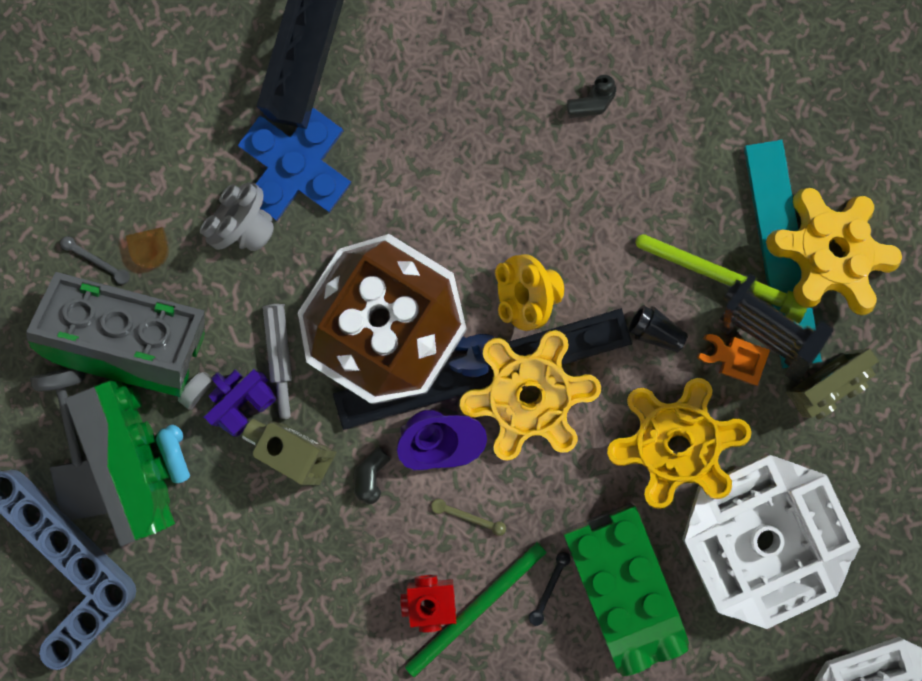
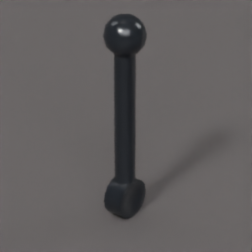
M560 552L556 556L557 565L536 610L532 611L529 615V621L534 626H539L543 623V611L563 568L569 565L571 561L569 554L566 552Z

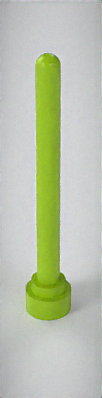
M645 234L637 236L635 244L639 249L730 287L736 279L744 282L747 278ZM756 281L753 295L780 307L779 311L785 313V316L796 323L802 321L807 308L800 306L796 302L792 291L788 290L787 293H784Z

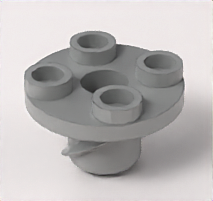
M253 182L245 183L240 187L234 184L228 186L220 196L219 202L222 204L214 215L209 216L203 222L200 228V233L205 236L206 242L217 250L228 247L236 240L239 242L240 249L247 248L250 251L261 249L270 240L274 229L271 215L260 209L264 196L263 190Z

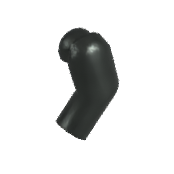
M379 446L354 471V493L360 501H364L366 504H374L379 500L381 491L377 487L376 474L391 460Z

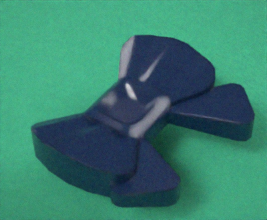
M477 334L467 338L463 336L454 351H468L467 356L451 361L449 363L451 370L469 377L487 374L489 367L483 357L482 350L486 342L493 339L494 336L489 334Z

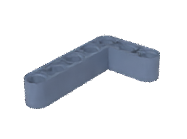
M12 469L0 471V484L3 478H7L13 486L10 497L3 495L0 489V514L86 596L40 646L39 654L45 666L54 670L64 669L78 659L132 603L136 595L135 583L24 474ZM30 504L35 505L40 511L38 523H33L28 518L27 510ZM57 531H61L67 536L68 545L65 550L58 548L55 544L54 536ZM84 557L91 559L95 564L96 570L93 576L85 574L82 570L81 562ZM110 584L119 586L123 591V600L121 602H115L110 598L108 593ZM84 612L92 614L96 619V628L94 630L84 626L82 622V614ZM57 640L63 641L68 645V657H63L56 651L55 645Z

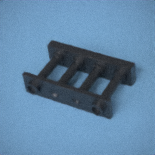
M750 273L744 282L736 279L723 298L728 304L720 318L723 321L722 333L728 336L736 325L785 358L784 363L790 366L785 376L798 384L835 329L823 321H820L814 330L809 326H806L804 329L753 295L757 277Z

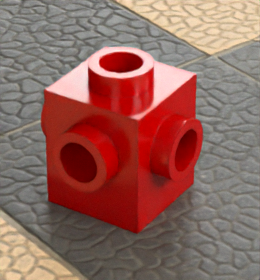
M437 575L414 577V583H408L407 593L400 594L402 617H409L410 627H419V632H436L442 630V625L456 624L453 579L438 580ZM424 600H431L434 605L432 607H425L422 602Z

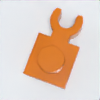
M704 335V340L714 344L715 352L711 356L698 353L696 357L698 360L704 363L722 362L719 373L758 386L770 352L769 349L736 337H732L729 346H726L717 335Z

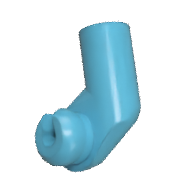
M169 425L165 429L159 430L156 443L172 482L182 483L190 477L179 445L183 440V433L178 426Z

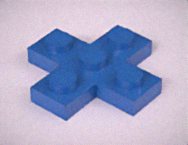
M315 108L312 109L307 129L298 127L291 137L262 116H259L238 146L267 167L256 183L264 193L260 209L278 221L300 191L330 213L352 184L350 180L322 161L344 130Z

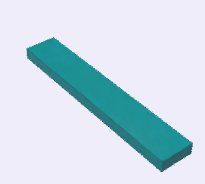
M783 139L746 145L743 148L767 286L787 293L788 290L793 292L801 279L802 271L800 266L791 258L774 256L769 252L766 245L767 237L775 230H798ZM771 304V307L779 311L780 307ZM807 308L802 321L797 324L804 329L806 326H809L814 330L816 326L813 309ZM820 353L813 363L822 362ZM780 356L782 368L790 367L784 363L786 359Z

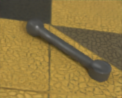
M65 236L61 239L60 246L63 250H72L113 275L117 283L126 284L130 280L128 271L124 269L118 270L76 245L72 237Z

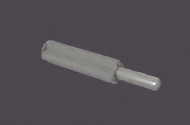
M269 304L262 308L271 383L276 382L279 418L289 419L291 414L287 381H291L292 376L284 310L285 304Z

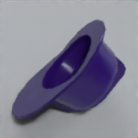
M424 410L413 415L405 425L401 426V437L397 445L398 458L405 467L413 470L466 465L477 459L485 450L487 443L486 430L479 421L469 416H445L435 410Z

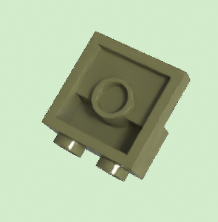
M870 348L847 350L786 391L802 417L813 418L815 416L817 420L822 419L837 409L835 402L846 395L848 398H853L869 387L866 381L876 375L871 367L879 361Z

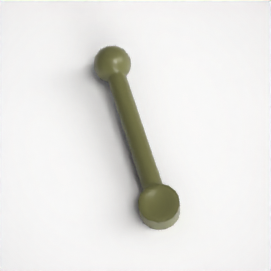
M435 499L432 502L431 508L437 514L443 512L488 528L496 536H502L506 532V525L501 521L490 522L448 506L443 499Z

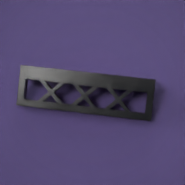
M287 0L256 106L272 122L307 129L344 0Z

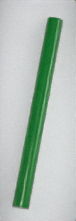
M538 542L529 548L456 617V624H449L404 666L409 674L415 678L547 553L546 550Z

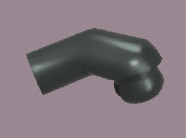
M600 75L595 79V84L586 98L567 100L569 119L603 114L616 95L614 79L609 75Z

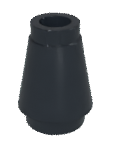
M642 305L633 316L629 325V332L635 334L636 340L672 350L676 353L683 348L688 338V333L682 331L679 326L654 306L649 308Z

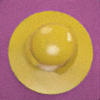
M528 254L512 256L504 263L497 265L495 276L498 281L500 301L498 312L502 321L505 323L511 322L516 328L523 331L535 330L544 326L550 318L553 305L562 302L564 283L561 276L554 270H546L535 257Z

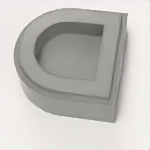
M199 372L184 387L181 397H178V402L188 410H192L214 383L211 376L206 372Z

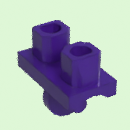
M236 369L227 378L216 372L211 378L217 387L208 396L214 403H217L225 394L226 396L204 418L212 426L221 427L234 437L240 436L249 423L248 419L239 411L247 401L259 412L265 411L276 401V397L266 384L269 379L262 372L259 373L255 369L240 383L238 382L243 376Z

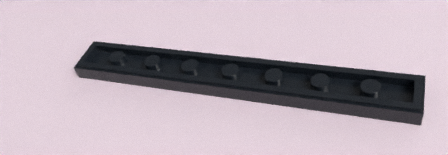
M622 308L508 342L514 353L526 356L537 350L540 340L545 333L552 330L560 331L566 336L569 344L568 350L563 356L562 365L632 345ZM465 354L447 360L427 394L378 404H371L349 389L333 393L332 395L342 429L345 430L460 396L472 389L480 390L486 388L493 381V369L488 364V373L478 377L464 376L462 373L451 370L449 363L467 356Z

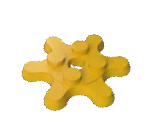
M813 188L800 189L793 197V205L801 217V226L797 231L775 230L771 232L766 240L769 252L779 258H791L800 266L802 271L801 279L793 290L794 298L800 306L804 308L815 307L821 301L825 292L834 290L845 297L852 312L862 316L868 315L873 311L877 302L876 294L869 284L868 275L872 271H882L885 273L895 271L900 266L902 260L900 250L893 245L880 244L871 237V228L867 222L872 218L874 204L870 198L866 196L853 197L847 202L842 212H836L826 206L817 190ZM835 240V243L842 248V251L846 252L842 258L834 256L829 250V242Z
M552 330L545 333L540 340L537 350L526 356L514 353L508 342L504 339L493 338L488 340L482 351L485 361L493 369V381L484 389L466 391L460 398L459 405L464 415L471 418L488 415L498 421L500 431L494 440L493 449L496 456L502 460L508 461L516 458L521 452L524 441L535 435L546 438L557 452L566 453L571 451L576 446L578 438L575 430L567 422L569 409L576 403L592 402L601 393L600 381L595 376L584 374L573 377L563 371L562 359L568 350L569 344L566 336L560 331ZM523 386H535L540 389L539 398L532 403L522 402L519 397Z
M695 378L688 381L684 387L682 397L677 402L671 404L660 402L649 389L637 388L629 394L627 402L629 409L639 418L640 428L632 437L613 440L607 448V455L613 464L626 466L637 463L647 468L650 473V481L645 488L644 496L646 502L653 508L662 509L669 506L673 501L676 488L686 482L698 484L706 495L713 499H723L732 490L730 476L719 466V455L726 448L740 447L749 442L751 428L748 423L741 419L721 422L709 415L707 406L712 397L713 390L710 383L705 379ZM675 436H683L690 442V448L688 447L687 450L675 454L668 447V442Z

